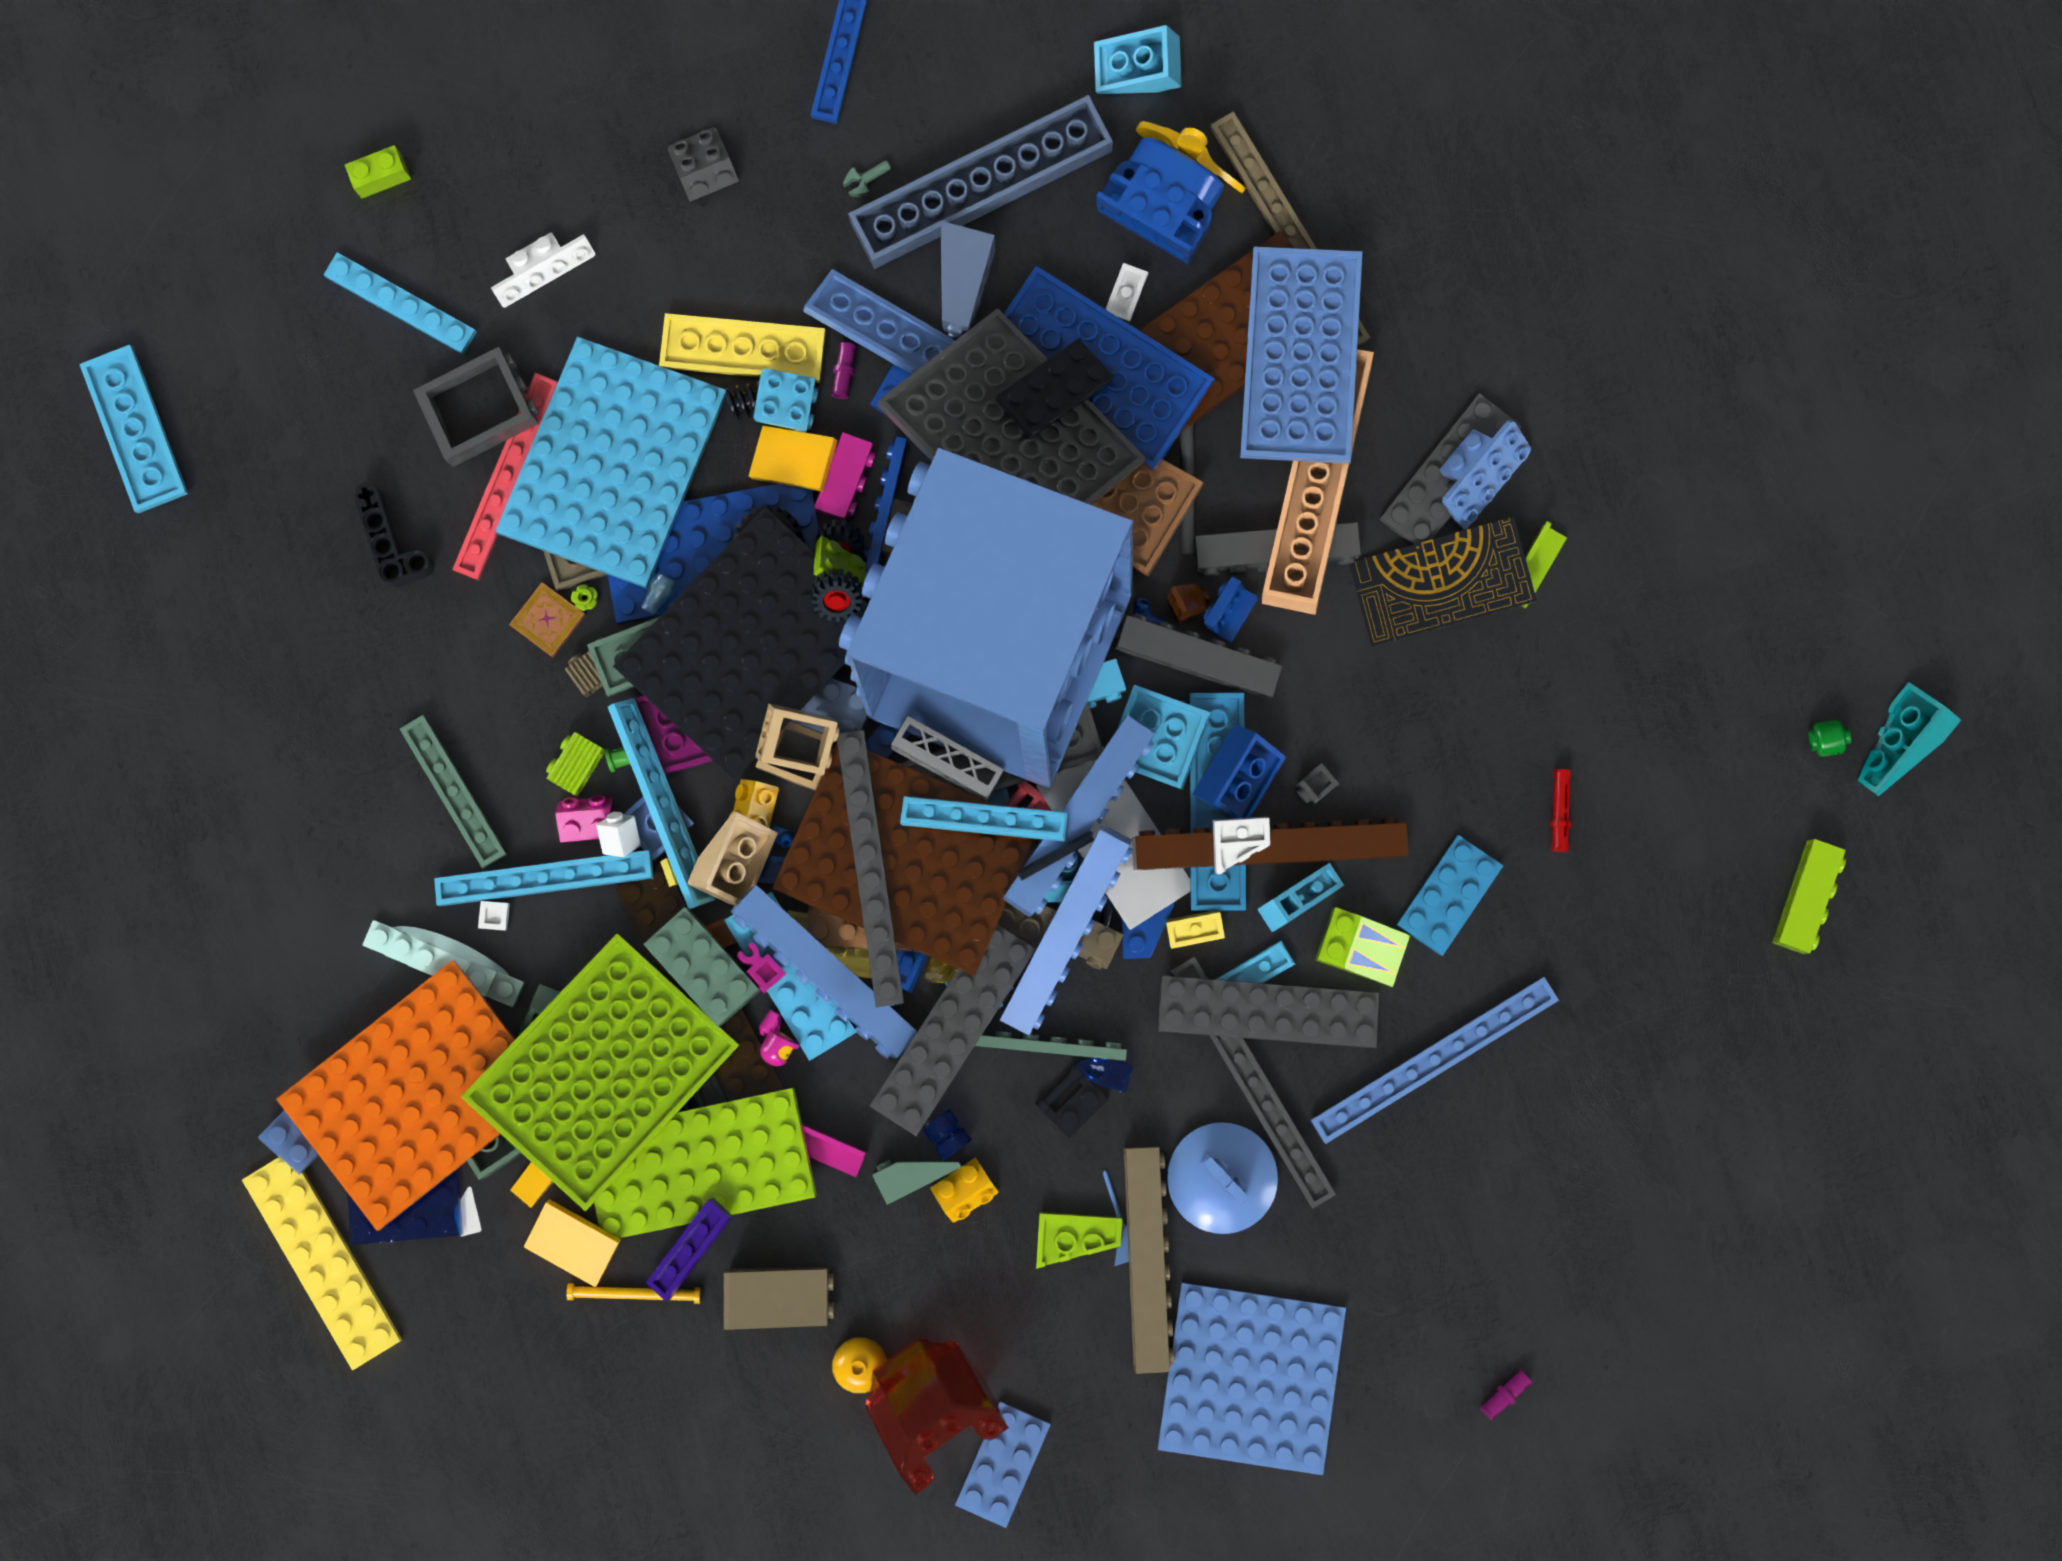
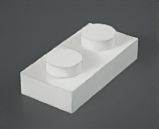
M1123 263L1106 310L1129 324L1148 272Z

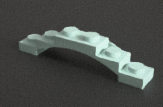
M373 920L363 942V946L432 976L449 962L455 960L482 996L489 997L514 1008L525 985L524 981L509 976L502 967L471 947L425 929L409 926L390 927Z

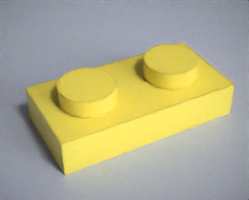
M1219 910L1165 920L1171 949L1225 938Z

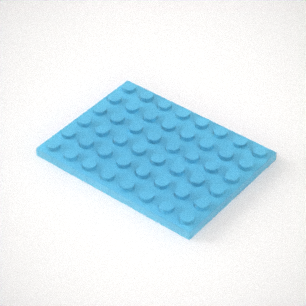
M577 337L495 530L496 533L638 586L648 588L727 396L726 390Z

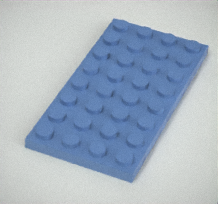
M1254 247L1240 458L1350 464L1362 251Z

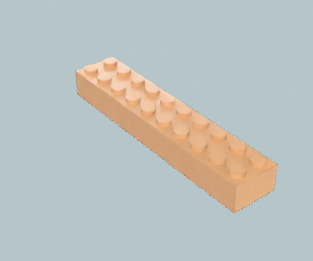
M1357 349L1351 456L1374 352ZM1293 461L1262 593V604L1316 615L1349 464Z

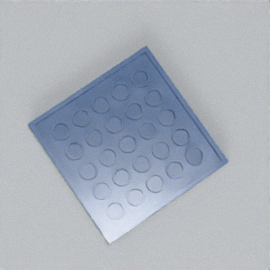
M1181 1282L1172 1343L1174 1365H1169L1170 1372H1168L1157 1449L1323 1475L1346 1307Z

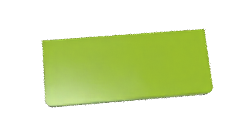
M1549 521L1542 525L1525 554L1534 592L1537 591L1567 537L1551 529L1552 523Z

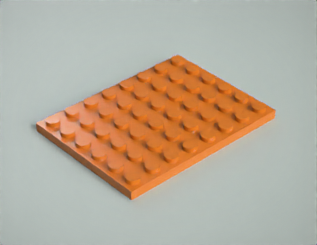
M452 960L276 1100L377 1231H380L501 1135L468 1105L461 1096L516 1039L456 961Z

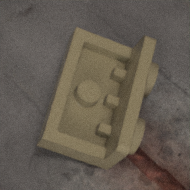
M1095 921L1089 935L1083 934L1078 942L1083 945L1078 956L1086 959V963L1093 968L1107 969L1123 934Z

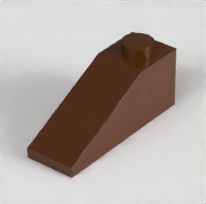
M1197 583L1174 586L1170 588L1167 603L1178 625L1206 612L1209 607L1207 603L1211 602L1205 588L1200 589Z

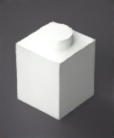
M613 812L596 824L602 852L605 855L625 857L641 846L635 816Z

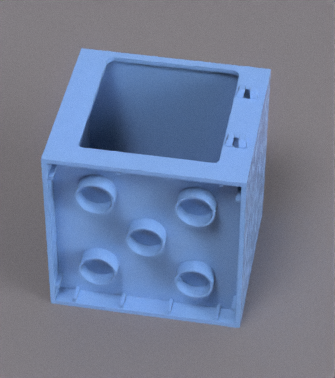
M938 448L931 465L920 461L912 473L908 485V494L915 496L913 506L908 516L897 512L892 518L885 537V544L893 547L891 555L885 567L876 563L871 566L862 589V595L870 598L863 618L855 615L849 616L840 636L839 647L847 650L845 664L851 666V680L857 684L856 696L862 698L868 718L900 730L907 716L999 766L1005 772L1050 789L1133 594V521ZM909 725L906 733L922 739L920 730ZM924 733L926 739L932 738L931 736ZM940 741L931 742L945 748L944 744Z

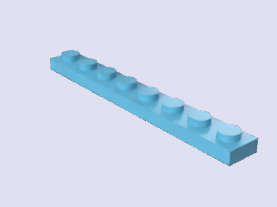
M632 698L613 703L608 706L609 712L688 909L710 903L715 900L713 896L687 884L698 856L636 701Z
M646 850L631 852L625 857L607 855L434 878L436 904L437 906H447L653 879L654 875L651 851Z

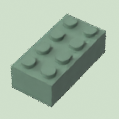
M686 907L643 944L717 1027L725 1024L761 991L747 976L746 971L693 912Z

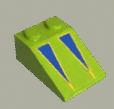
M1335 907L1331 910L1315 960L1393 987L1410 935Z

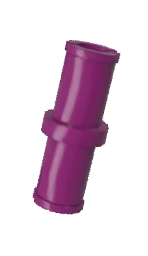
M839 343L837 365L833 367L835 378L833 391L831 392V396L838 399H847L849 397L850 380L855 372L853 361L856 345L852 343Z
M1519 1370L1503 1387L1500 1385L1496 1389L1498 1392L1480 1407L1481 1411L1493 1421L1509 1404L1512 1406L1516 1403L1515 1399L1527 1387L1533 1384L1524 1372Z

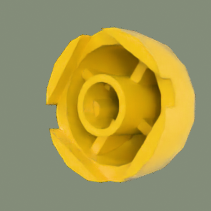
M854 1337L846 1340L836 1350L832 1360V1372L836 1382L843 1389L852 1393H867L874 1390L883 1381L887 1372V1357L883 1348L876 1341L868 1338Z

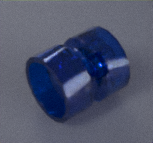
M948 1109L921 1129L930 1141L937 1142L935 1150L943 1161L972 1141L964 1127L957 1128L958 1120L951 1109Z

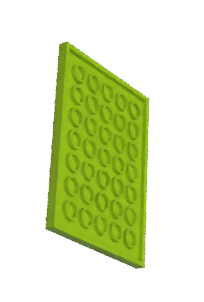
M616 934L473 1083L461 1098L586 1212L735 1051L739 1044L720 1027H717L703 1011L620 935Z

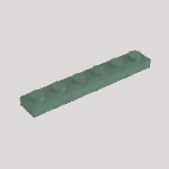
M422 715L400 728L401 733L480 866L486 868L506 856L505 849L427 718Z
M984 1031L975 1045L1126 1061L1127 1054L1126 1049H1121V1043L1105 1042V1047L1094 1046V1041L1078 1039L1076 1045L1066 1044L1067 1038L1050 1037V1042L1039 1041V1035L1023 1034V1039L1012 1038V1033L996 1031L995 1036H984Z

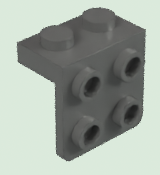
M716 128L703 130L668 147V152L690 202L739 182Z

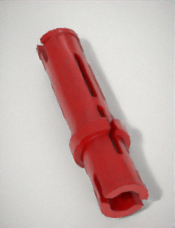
M1556 769L1553 770V818L1550 821V827H1552L1551 851L1569 852V828H1572L1569 815L1571 770Z

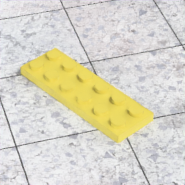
M665 313L659 366L673 370L760 378L762 370L768 368L815 378V383H820L826 330L825 328Z

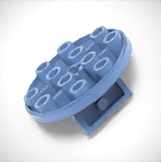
M1218 1122L1193 1130L1179 1142L1169 1161L1167 1184L1175 1207L1188 1222L1207 1232L1230 1234L1249 1228L1266 1214L1276 1195L1278 1172L1270 1149L1258 1135L1237 1124Z

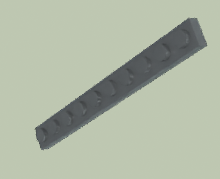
M864 730L838 734L837 743L876 1008L904 1004Z
M1195 957L1171 970L1174 977L1208 979ZM1209 1036L1310 1207L1313 1209L1335 1196L1334 1190L1244 1039Z

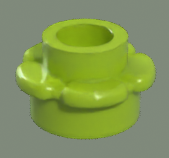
M586 584L579 585L576 588L577 590L572 592V602L575 603V607L580 611L593 609L597 604V591ZM584 595L587 596V599H586V600H583V599H582V597H583Z

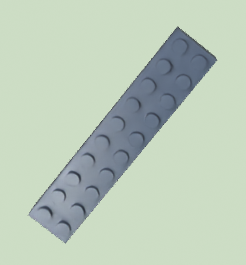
M1089 95L848 213L850 223L873 268L876 269L941 237L942 221L963 226L1111 153L1113 141Z

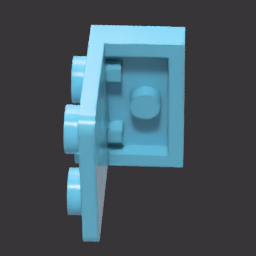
M768 368L763 369L760 375L753 416L754 420L759 423L790 428L798 432L805 433L807 430H811L814 414H810L811 403H816L818 388L814 387L815 378Z

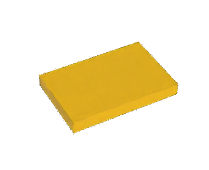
M762 426L749 477L755 480L824 492L838 440L834 437Z
M549 1199L545 1203L524 1248L596 1287L621 1239Z

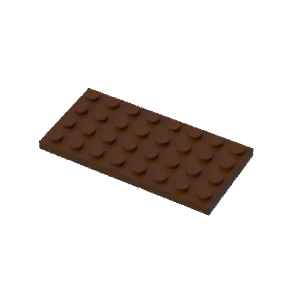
M1281 230L1258 246L1294 248ZM1253 250L1139 330L1215 379L1182 431L1245 387Z

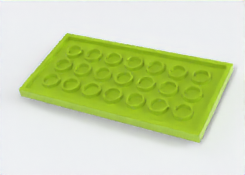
M794 1087L677 1112L594 1202L599 1227L618 1238L690 1224L708 1199L711 1198L716 1199L733 1215L817 1197Z

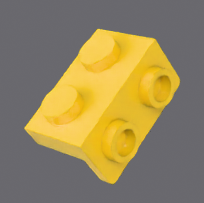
M741 779L735 791L736 801L733 811L769 828L779 788L759 781Z
M976 1157L930 1188L941 1208L953 1223L966 1218L978 1206L990 1202L993 1196L999 1192Z

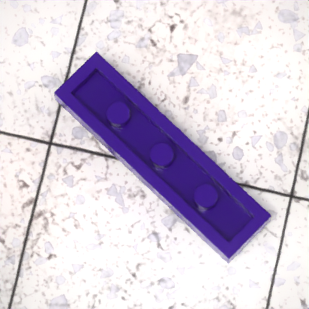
M708 1199L646 1283L664 1301L671 1300L733 1215L716 1199Z

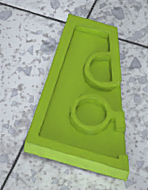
M1040 1212L1036 1269L1049 1264L1068 1261L1079 1256L1120 1247L1122 1217Z

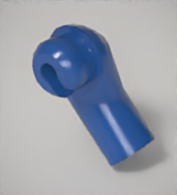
M1138 598L1133 604V613L1147 617V622L1156 625L1158 622L1166 623V619L1153 616L1149 607L1150 603L1146 598Z
M777 824L769 827V829L778 833L774 841L775 843L786 849L791 847L795 837L790 830Z

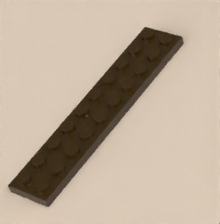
M661 863L653 867V879L625 882L615 888L644 943L684 907L688 908L677 885L669 887ZM649 951L659 972L703 1011ZM741 1008L720 1027L739 1044L735 1051L714 1072L728 1101L785 1089L774 1066L762 1059L760 1055L762 1044L744 1010Z

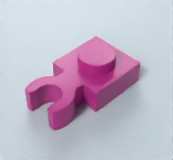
M751 942L747 948L752 952V956L746 957L740 951L737 954V959L740 963L751 967L746 972L747 976L765 994L783 979L786 973L769 954L761 958L758 947Z

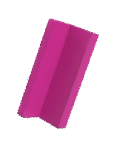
M802 1123V1131L804 1132L810 1158L857 1177L867 1151Z

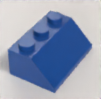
M1234 724L1198 783L1193 795L1230 819L1250 818L1286 756L1257 733Z

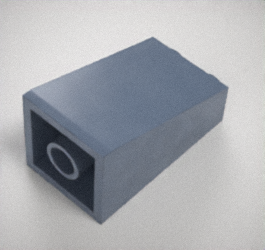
M942 221V324L944 334L957 340L974 327L996 251L995 235Z

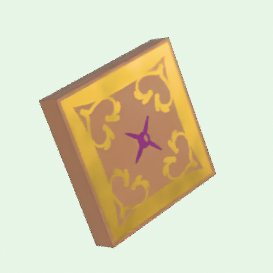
M541 582L509 625L554 658L586 614Z

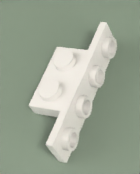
M551 232L507 257L506 261L514 274L494 285L491 289L502 307L505 308L594 257L595 252L584 234L560 247Z

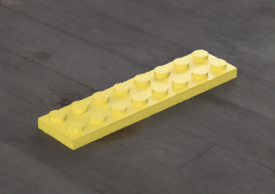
M278 1157L242 1179L351 1369L358 1368L402 1341L401 1336L306 1173L303 1171L299 1175Z

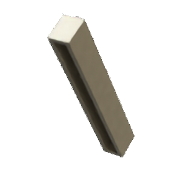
M1159 1147L1124 1148L1133 1365L1136 1374L1170 1372L1169 1365H1174L1173 1348L1168 1347V1337L1173 1336L1172 1320H1167V1309L1171 1308L1170 1291L1166 1292L1165 1283L1166 1280H1170L1169 1263L1165 1264L1164 1253L1169 1252L1168 1236H1163V1225L1167 1224V1209L1162 1208L1161 1198L1166 1197V1183L1160 1177V1169L1165 1168L1164 1152H1159Z

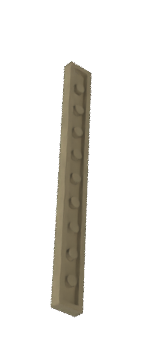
M1234 111L1210 125L1211 131L1274 235L1281 230L1294 248L1317 249ZM1360 319L1358 323L1357 347L1370 339Z

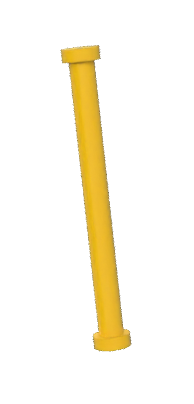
M568 1283L567 1300H574V1298L663 1300L652 1288L575 1286L574 1283ZM695 1287V1290L678 1289L671 1300L694 1301V1304H700L701 1287Z

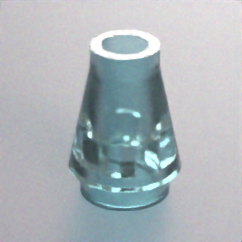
M658 572L656 577L651 579L641 607L656 615L657 611L676 591L674 588L677 583Z

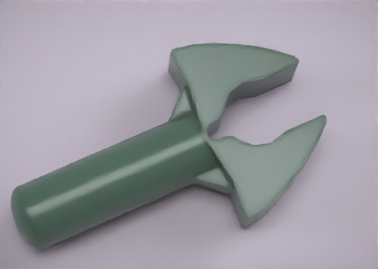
M885 160L865 173H857L853 167L845 177L844 188L852 182H860L857 188L849 191V196L863 197L869 195L868 183L891 170L890 163Z

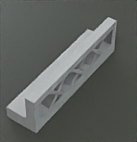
M907 716L891 744V749L986 801L989 800L996 783L1004 771L999 766ZM909 725L920 730L923 740L911 743L902 737ZM924 733L931 736L932 738L926 739ZM934 741L942 742L945 746L946 754L939 756L931 754L927 743ZM924 744L925 750L918 746ZM949 747L956 751L950 752ZM963 754L968 757L971 767L960 770L954 767L951 757ZM948 758L949 763L943 761L942 759ZM973 760L979 763L980 765L974 766ZM986 767L995 772V775L989 785H986L978 780L975 770ZM972 771L973 777L968 775L967 772Z

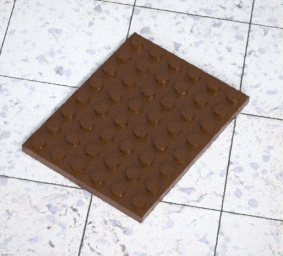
M837 743L832 753L830 767L825 769V773L821 777L772 889L864 929ZM867 750L895 942L975 976L1007 904V901L1002 898L1017 878L1016 871L1023 867L1034 839L901 825L900 819L904 796L988 805L995 804Z

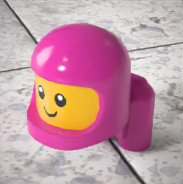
M770 1009L759 1025L760 1034L762 1036L767 1035L760 1047V1055L766 1063L777 1067L784 1065L793 1049H798L800 1045L780 1032L781 1018L783 1016L779 1012Z

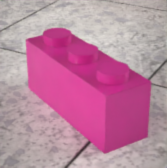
M842 432L832 459L824 492L820 491L814 507L816 513L838 521L846 520V523L849 517H854L858 507V502H855L858 492L863 493L868 478L864 477L868 467H873L877 453L874 452L873 443Z

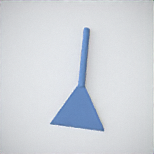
M1104 1170L1103 1176L1116 1216L1122 1217L1121 1246L1117 1247L1114 1266L1129 1262L1127 1226L1124 1223L1108 1171Z

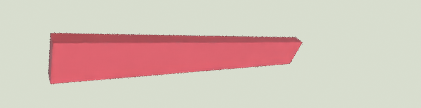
M538 373L534 374L526 396L528 400L532 399L539 413L536 414L539 424L506 440L453 566V571L475 580H480L498 537L495 530L558 381Z

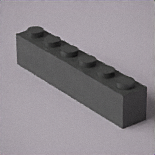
M1358 522L1336 524L1328 561H1338L1339 565L1352 564L1354 559H1358L1361 555ZM1277 529L1195 536L1197 573L1203 572L1204 576L1219 575L1222 570H1230L1231 574H1240L1247 572L1246 568H1257V571L1260 572L1268 571Z
M1132 613V616L1127 615L1124 618L1115 650L1265 699L1273 697L1282 669L1281 665L1276 664V659L1263 655L1259 659L1250 656L1251 651L1240 647H1235V650L1224 647L1225 643L1216 639H1209V642L1198 639L1199 634L1184 630L1183 633L1174 631V626L1158 622L1156 625L1147 622L1148 618L1140 614Z

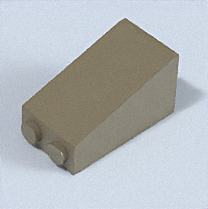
M829 1267L729 1268L724 1272V1330L827 1326L829 1319H834V1302H829V1291H834V1274H829Z

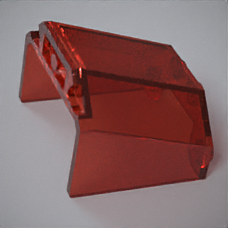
M918 1338L872 1372V1384L865 1408L900 1477L915 1495L928 1487L933 1480V1471L924 1458L969 1425L983 1439H993L1009 1428L986 1380L956 1341L940 1343Z

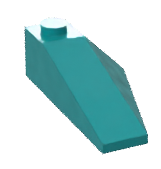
M1910 682L1907 683L1891 703L1888 710L1890 715L1885 727L1880 728L1878 733L1880 738L1875 750L1870 751L1858 779V782L1878 796L1942 744L1961 721L1947 707Z

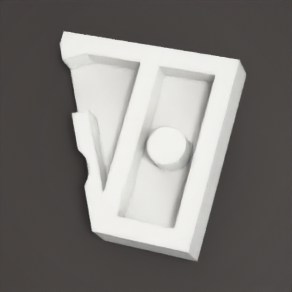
M1269 817L1213 820L1214 866L1216 874H1222L1225 872V869L1238 862L1241 863L1248 859L1251 854L1260 852L1270 846Z

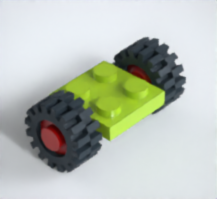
M832 520L831 526L827 522L824 524L823 529L820 527L818 535L816 534L814 575L817 577L812 587V604L814 611H818V615L821 618L826 614V620L831 621L832 617L836 618V622H840L841 617H844V620L847 621L850 615H857V610L860 611L862 603V589L866 575V563L862 560L864 554V535L861 534L859 527L854 529V523L850 522L847 526L846 520H841V524H837V520Z

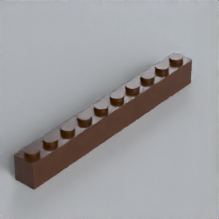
M1398 818L1381 819L1382 824L1371 825V820H1356L1353 826H1345L1344 821L1328 822V827H1318L1317 822L1301 823V828L1292 829L1291 824H1275L1274 829L1270 830V846L1260 852L1251 854L1248 859L1232 866L1409 856L1407 823H1398ZM1193 828V833L1182 834V829L1166 830V835H1155V830L1138 831L1139 836L1132 837L1133 871L1215 867L1213 832H1210L1209 828Z

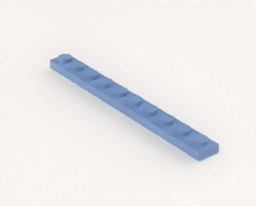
M1542 977L1320 1113L1310 1121L1324 1144H1327L1559 1001L1545 977Z

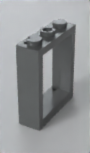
M500 347L413 390L445 461L453 467L539 424L536 414L539 413L534 401L532 399L528 400L525 394L528 387L522 376L517 377L514 370L517 367L516 362L510 352L506 354ZM499 364L521 413L455 446L433 397Z

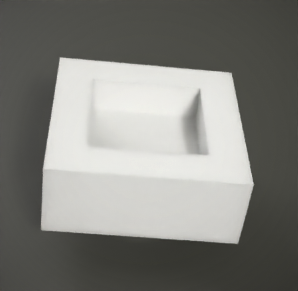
M481 901L478 928L507 931L510 903Z

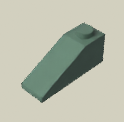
M888 1160L876 1166L878 1172L872 1176L888 1205L961 1168L962 1165L960 1161H898L892 1164L891 1160Z

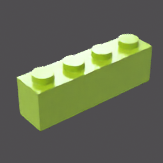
M1817 839L1806 842L1772 943L1801 954H1809L1812 950L1816 949L1820 939V935L1817 934L1820 924L1823 925L1828 917L1829 910L1826 907L1829 898L1832 899L1837 890L1836 877L1838 873L1843 871L1846 864V858H1844L1846 850Z

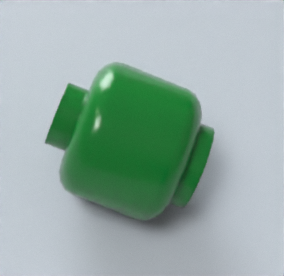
M1840 720L1817 722L1813 725V729L1808 731L1811 751H1816L1820 757L1843 754L1846 750V744H1851L1849 727L1844 728Z

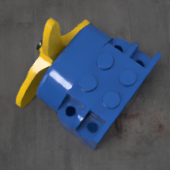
M1142 121L1135 130L1143 139L1139 142L1129 161L1122 162L1115 172L1111 174L1103 192L1099 191L1096 195L1097 211L1182 262L1189 264L1210 229L1211 211L1224 191V185L1217 176L1242 194L1246 187L1212 160L1205 147L1208 143L1207 138L1201 131L1195 128H1185L1181 133H1178L1170 128Z

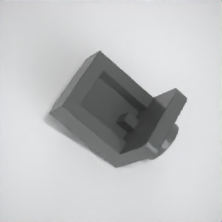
M1321 763L1296 784L1299 788L1296 792L1306 804L1311 802L1315 805L1339 783Z

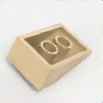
M733 811L698 857L687 884L735 906L752 886L757 885L778 833Z

